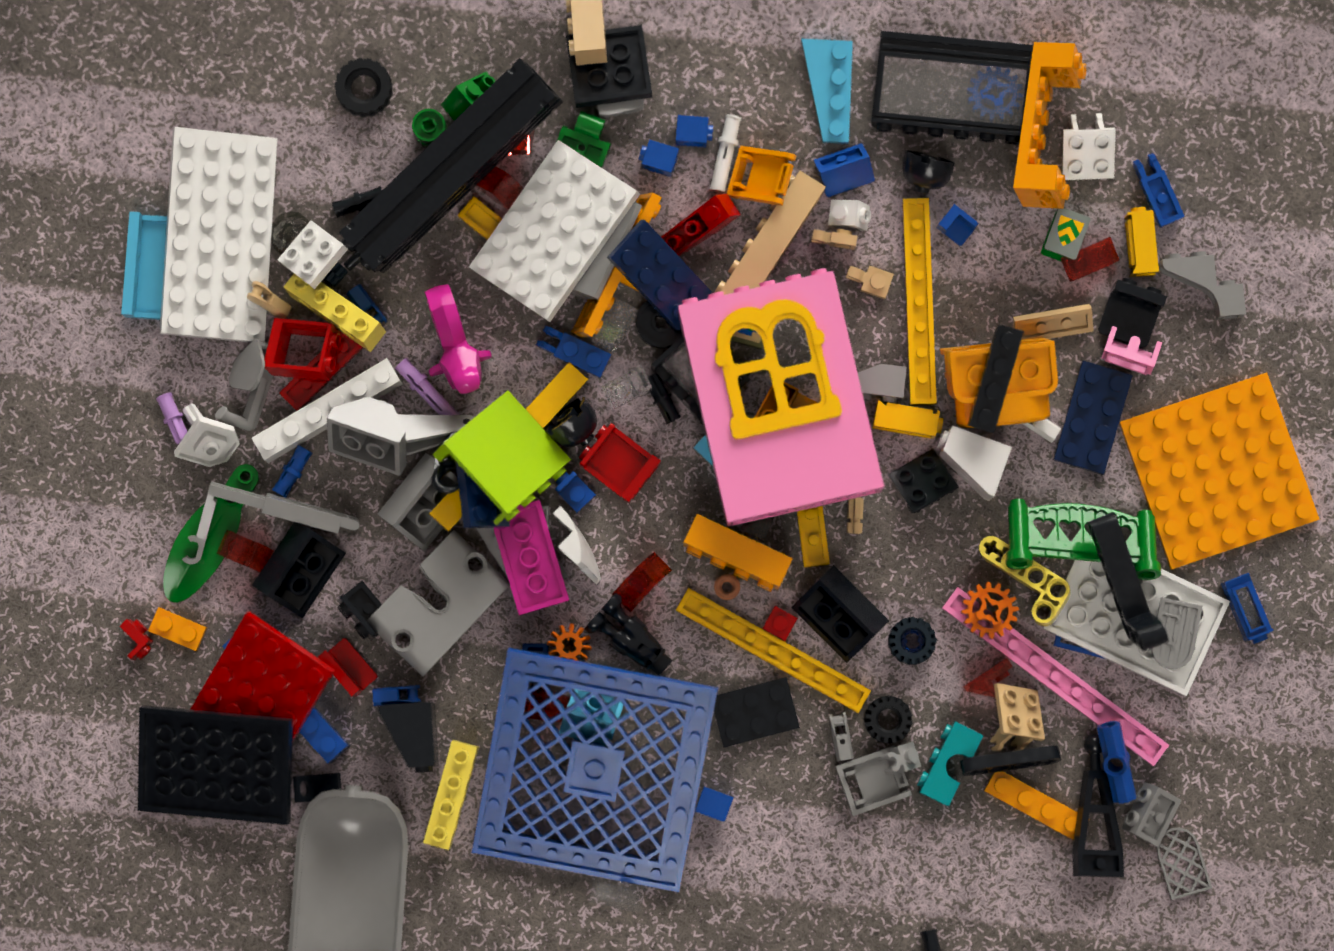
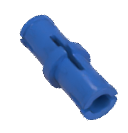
M298 445L287 465L284 464L282 467L283 472L272 490L287 498L296 480L301 478V472L313 453Z

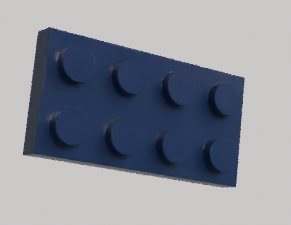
M640 220L607 257L675 330L681 329L678 305H682L683 300L697 297L698 301L707 299L708 295L712 294V291L645 220Z
M1082 361L1053 458L1054 461L1104 475L1133 375Z

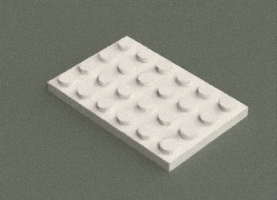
M558 140L474 258L469 268L548 322H551L640 193Z
M1074 560L1065 579L1070 587V598L1056 620L1049 626H1043L1042 629L1170 690L1187 696L1230 601L1161 569V576L1157 579H1139L1149 610L1156 617L1161 597L1203 606L1195 650L1191 660L1185 666L1178 669H1168L1161 666L1154 659L1152 649L1143 652L1128 638L1101 562ZM1064 586L1061 587L1057 597H1062L1065 594L1066 589Z

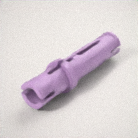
M408 358L403 359L395 367V370L410 384L409 388L412 391L416 390L438 415H460L427 380V375L425 373L421 374Z

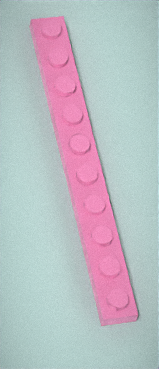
M957 587L941 609L970 629L972 627L971 623H963L968 618L967 615L961 614L962 610L967 609V606L962 601L970 600V597ZM976 600L972 608L973 613L978 611L980 605ZM987 608L983 611L985 615L990 614L992 618L994 617L993 613ZM980 620L977 622L983 627L992 628L986 621ZM1004 628V636L1002 637L995 632L994 639H989L988 633H985L982 637L984 641L1095 724L1100 725L1109 721L1120 722L1125 746L1151 766H1155L1169 747V744L1014 628L1011 631ZM974 631V633L979 636V631Z

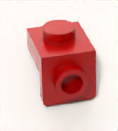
M126 619L119 627L138 644L127 656L131 660H136L137 658L141 660L151 651L149 645L153 640L145 634L148 629L139 620L136 619L133 622L131 619Z

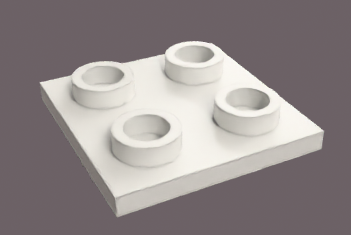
M1096 113L1095 115L1097 120L1095 122L1096 129L1079 130L1076 114H1070V129H1063L1062 175H1065V180L1114 178L1116 129L1104 128L1102 113Z

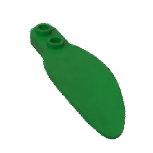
M240 465L234 470L225 485L253 492L259 482L258 472L251 465ZM243 473L250 474L248 481L241 480ZM215 497L217 498V503L200 561L196 564H187L182 558L185 556L194 558L197 555L199 546L196 542H190L188 536L197 534L205 503L186 522L171 548L164 571L163 589L169 601L178 603L188 599L215 573L229 552L237 535L241 521V509L244 507V504L237 502L228 503L226 499Z

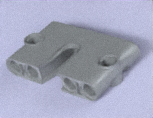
M455 530L437 546L419 567L432 588L444 598L446 602L445 608L441 610L433 608L424 598L400 585L366 621L391 646L393 651L405 659L421 676H424L510 586L509 581L486 560L484 555L478 553ZM470 559L479 560L482 565L481 570L477 572L471 571L467 565ZM400 634L406 635L410 640L409 646L406 648L398 647L395 643L396 636Z

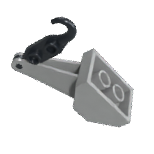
M366 397L333 407L327 417L329 452L400 476L407 465V455L442 445L474 417L471 415L397 414L392 404L383 400ZM450 454L441 462L436 458L434 459V473L431 479L432 486L436 491L445 494L454 493L459 489L458 482L454 486H444L441 483L442 478L446 474L456 469V461Z

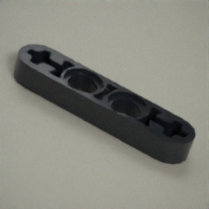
M1045 746L969 757L961 760L960 766L963 776H974L1050 765L1061 761L1059 746Z

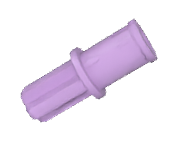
M169 392L160 395L156 400L164 415V424L168 425L175 443L179 444L186 435L187 429L182 420L183 413H179L172 393Z

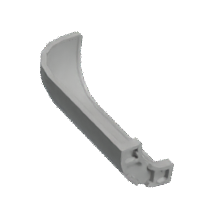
M345 785V790L334 789L321 792L308 804L300 820L296 839L288 951H401L408 836L407 826L399 808L388 797L374 792L361 791V786Z

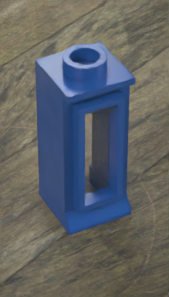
M1249 572L1221 583L1227 600L1230 601L1229 606L1244 641L1252 640L1253 644L1268 639L1267 633L1272 632L1273 628L1270 626Z

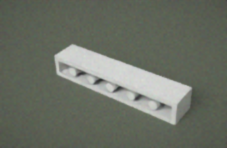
M386 358L252 437V440L263 459L270 463L327 429V417L333 407L366 397L378 400L403 385L390 361Z

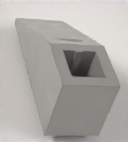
M879 364L858 372L864 401H871V397L881 398V402L885 404L887 402L897 404V400L902 401L907 367Z

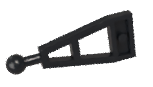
M1092 734L1084 741V748L1089 753L1090 770L1083 771L1072 849L1073 877L1121 878L1124 877V859L1118 822L1107 773L1100 770V753H1102L1099 735ZM1094 780H1097L1102 805H1091ZM1089 814H1104L1110 850L1085 849Z

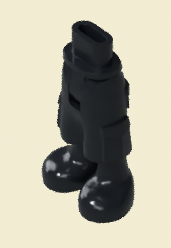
M615 593L601 610L622 625V630H618L600 611L584 629L590 634L599 631L612 638L609 645L620 654L627 655L637 664L646 668V670L651 669L660 676L673 660L664 653L666 650L662 648L661 644L648 631L647 626L636 615L629 618L622 609V597Z

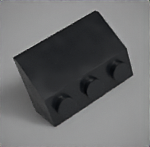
M294 522L252 586L303 618L346 553L305 525Z
M834 565L791 607L846 663L889 622Z

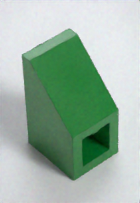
M487 71L455 86L441 103V106L455 121L495 80Z

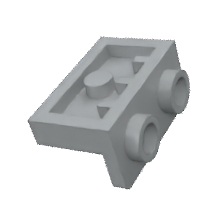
M1145 782L1142 788L1139 789L1131 810L1125 816L1122 829L1158 847L1182 800L1160 787Z

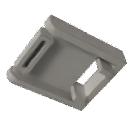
M895 745L835 766L852 816L912 795L911 790H905L900 793L898 789L909 785L904 772L898 774L896 771L886 774L884 771L889 768V762L887 759L881 760L880 756L891 752L890 749L894 748ZM853 774L862 798L853 801L845 778Z

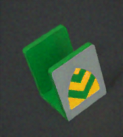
M1066 208L1057 209L1041 254L1072 265L1073 261L1077 258L1091 218Z

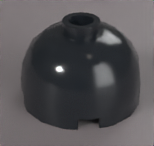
M907 150L903 158L902 171L906 181L915 186L914 191L929 194L930 189H940L949 182L955 162L939 156L937 158L926 153Z
M582 397V400L577 398L556 414L558 419L555 423L550 421L545 428L546 433L559 445L575 447L581 444L585 446L594 438L592 433L597 426L596 412L585 397Z

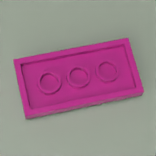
M540 500L531 502L525 508L522 505L517 507L520 512L510 520V527L493 528L519 616L570 601Z

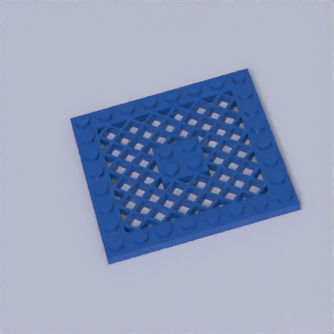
M508 648L472 853L679 892L718 688ZM530 681L537 682L529 688ZM549 685L560 686L563 688L554 693ZM542 686L550 697L538 703L532 692ZM574 689L589 693L580 698ZM569 691L576 702L565 708L558 697ZM601 694L616 698L606 703ZM595 696L602 707L591 713L584 702ZM528 697L534 707L524 713ZM627 699L642 703L632 708ZM553 701L560 712L549 718L543 707ZM621 701L628 712L617 718L610 707ZM653 704L668 708L658 713ZM579 706L586 717L575 723L569 712ZM647 706L654 717L643 723L636 712ZM679 709L686 710L685 717L682 715ZM538 711L545 722L534 729L527 718ZM605 711L612 722L601 728L595 717ZM673 711L680 722L669 728L663 717ZM564 716L571 727L560 734L553 723ZM632 716L639 727L627 733L621 722ZM590 721L597 732L586 739L579 728ZM658 721L665 732L653 738L647 728ZM523 722L529 733L520 738ZM616 726L623 737L612 744L605 733ZM549 727L555 738L545 744L538 733ZM683 727L681 743H679L673 733ZM642 731L649 742L638 748L632 737ZM575 732L580 740L573 739L570 748L564 738ZM533 737L540 748L530 754L522 743ZM601 737L606 745L592 742ZM669 737L675 747L664 753L658 743ZM627 741L634 752L624 758L625 749L618 747ZM559 742L566 753L556 759L549 748ZM653 746L660 757L649 764L642 753ZM519 748L525 758L515 764ZM544 752L551 763L540 769L533 758ZM679 752L675 769L668 758ZM638 757L644 768L634 774L627 763ZM569 758L566 774L559 763ZM529 762L536 773L525 779L518 768ZM664 762L670 773L660 779L653 768ZM555 767L562 778L551 784L544 773ZM623 768L629 778L619 784L621 769ZM648 772L655 783L644 789L638 778ZM514 773L520 783L511 789ZM539 777L546 788L536 794L529 783ZM674 777L670 794L664 783ZM565 782L563 792L570 793V795L561 799L555 788ZM633 782L640 793L629 799L622 789ZM524 787L531 798L520 804L514 793ZM659 787L666 798L655 804L648 794ZM550 792L557 803L546 809L540 798ZM618 793L624 803L613 809L608 801L615 802ZM583 796L596 798V800L587 804ZM576 797L583 808L572 814L566 803ZM643 797L650 808L639 814L633 803ZM510 799L516 808L506 814L508 800ZM602 802L609 813L598 819L592 808ZM535 803L542 813L531 819L525 808ZM669 803L665 819L659 808ZM628 807L635 818L624 824L618 813ZM561 808L568 818L557 824L550 814ZM587 812L594 823L583 830L576 819ZM654 812L661 823L650 829L644 818ZM520 813L526 824L516 830L509 819ZM613 817L620 828L609 834L602 824ZM546 818L552 829L542 835L535 824ZM639 822L646 833L635 839L628 829ZM504 823H505V825L507 826V828L509 829V831L503 830V828H504ZM572 823L578 833L568 839L561 829ZM530 828L535 836L523 834L522 832ZM598 828L604 838L593 844L587 834ZM664 828L662 843H660L654 834ZM556 833L561 841L549 839L548 837ZM624 833L630 843L619 849L613 839ZM582 838L587 846L575 844L574 842ZM650 838L656 848L645 854L639 844ZM608 843L613 851L601 849L600 847ZM632 848H635L639 856L628 854L626 852H628ZM660 853L659 859L652 858L653 856Z

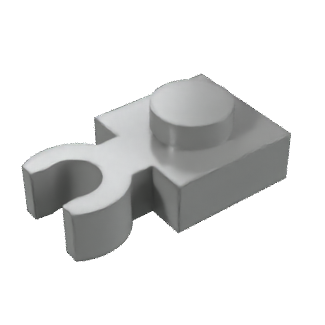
M913 741L891 748V752L880 756L881 760L887 759L889 762V768L884 770L886 774L896 771L900 774L921 767L919 755Z

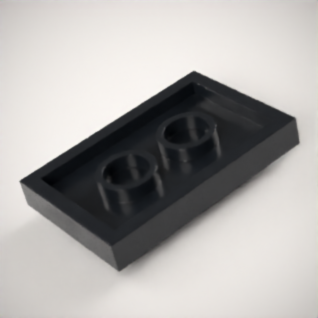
M787 677L716 696L714 714L723 748L800 728Z

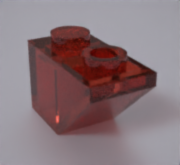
M653 552L633 570L612 594L618 593L622 597L621 604L629 612H632L668 576L672 569Z

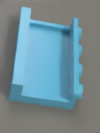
M129 211L121 312L125 318L156 320L161 318L167 216L142 215L140 212Z

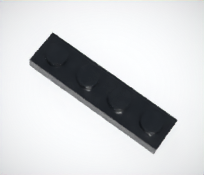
M1001 324L996 325L968 426L991 433L995 432L1024 331Z

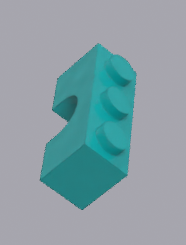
M956 721L952 725L946 724L940 736L944 741L940 749L935 747L929 758V762L932 765L928 773L923 771L917 785L921 787L919 793L949 807L960 782L952 779L947 774L946 763L950 757L956 754L966 758L973 757L984 735Z

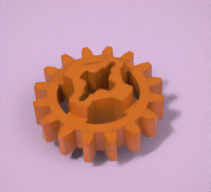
M986 582L985 589L979 584L976 585L977 592L974 593L969 590L967 594L970 600L962 601L967 606V609L962 610L961 614L968 617L963 623H971L970 632L978 630L979 638L988 633L989 639H994L995 632L1000 637L1004 636L1003 629L1011 631L1013 628L1009 622H1016L1018 619L1012 615L1013 612L1019 610V607L1012 606L1016 597L1009 598L1007 596L1010 592L1009 588L1002 592L1000 590V583H997L992 588L991 583ZM987 593L996 594L999 597H1001L1002 600H993ZM978 598L980 605L978 611L973 613V604ZM986 604L989 607L994 606L996 608V611L993 612V618L990 614H984L983 611L987 608ZM1007 608L1006 618L1004 622L1001 623V612L1003 609ZM980 620L986 621L992 628L983 627L977 622Z

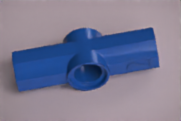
M1109 721L1097 726V731L1104 758L1103 769L1108 776L1113 803H1128L1135 800L1137 796L1129 764L1130 755L1126 750L1121 723ZM1111 759H1120L1123 766L1113 765Z

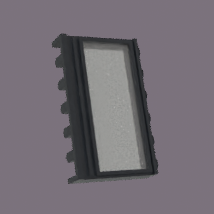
M881 31L871 127H876V130L879 132H891L892 129L902 130L903 134L916 135L917 132H927V135L931 137H943V134L953 135V138L959 140L979 137V140L982 142H994L995 139L1005 140L1006 144L1019 145L1033 45Z

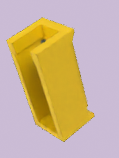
M1146 207L1131 208L1130 212H1127L1124 216V219H1127L1125 231L1129 268H1133L1129 277L1155 276L1159 272L1153 210L1146 211Z
M878 400L872 429L934 439L936 433L941 434L944 418H939V410L933 414V410L889 402L884 405Z

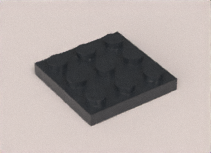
M642 25L605 30L607 63L576 65L575 55L570 56L569 40H573V34L566 35L576 108L653 98Z

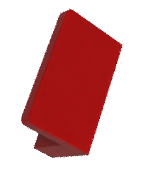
M346 638L339 641L329 651L325 650L318 656L320 660L336 670L333 674L334 677L352 697L358 696L378 678L376 672Z

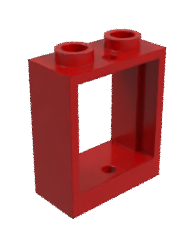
M274 318L264 358L265 369L273 376L330 381L331 373L334 372L336 367L335 355L337 348L341 345V334L332 323ZM291 334L325 337L318 368L284 365Z

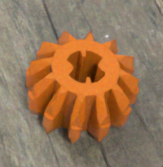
M570 623L569 632H566L565 627L560 625L559 629L562 635L559 636L555 631L551 632V635L557 639V642H547L548 646L556 647V649L551 650L548 654L549 656H554L559 653L558 657L576 661H578L577 657L580 656L586 661L588 656L582 653V650L591 651L592 647L583 645V643L591 638L589 635L580 638L584 632L583 627H580L575 634L574 624ZM566 639L569 642L570 639L575 640L574 646L576 650L574 652H571V650H569V653L564 652L565 646L563 642Z

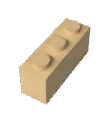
M566 0L567 12L572 13V18H567L568 34H573V40H569L570 56L575 55L576 65L607 63L603 1Z

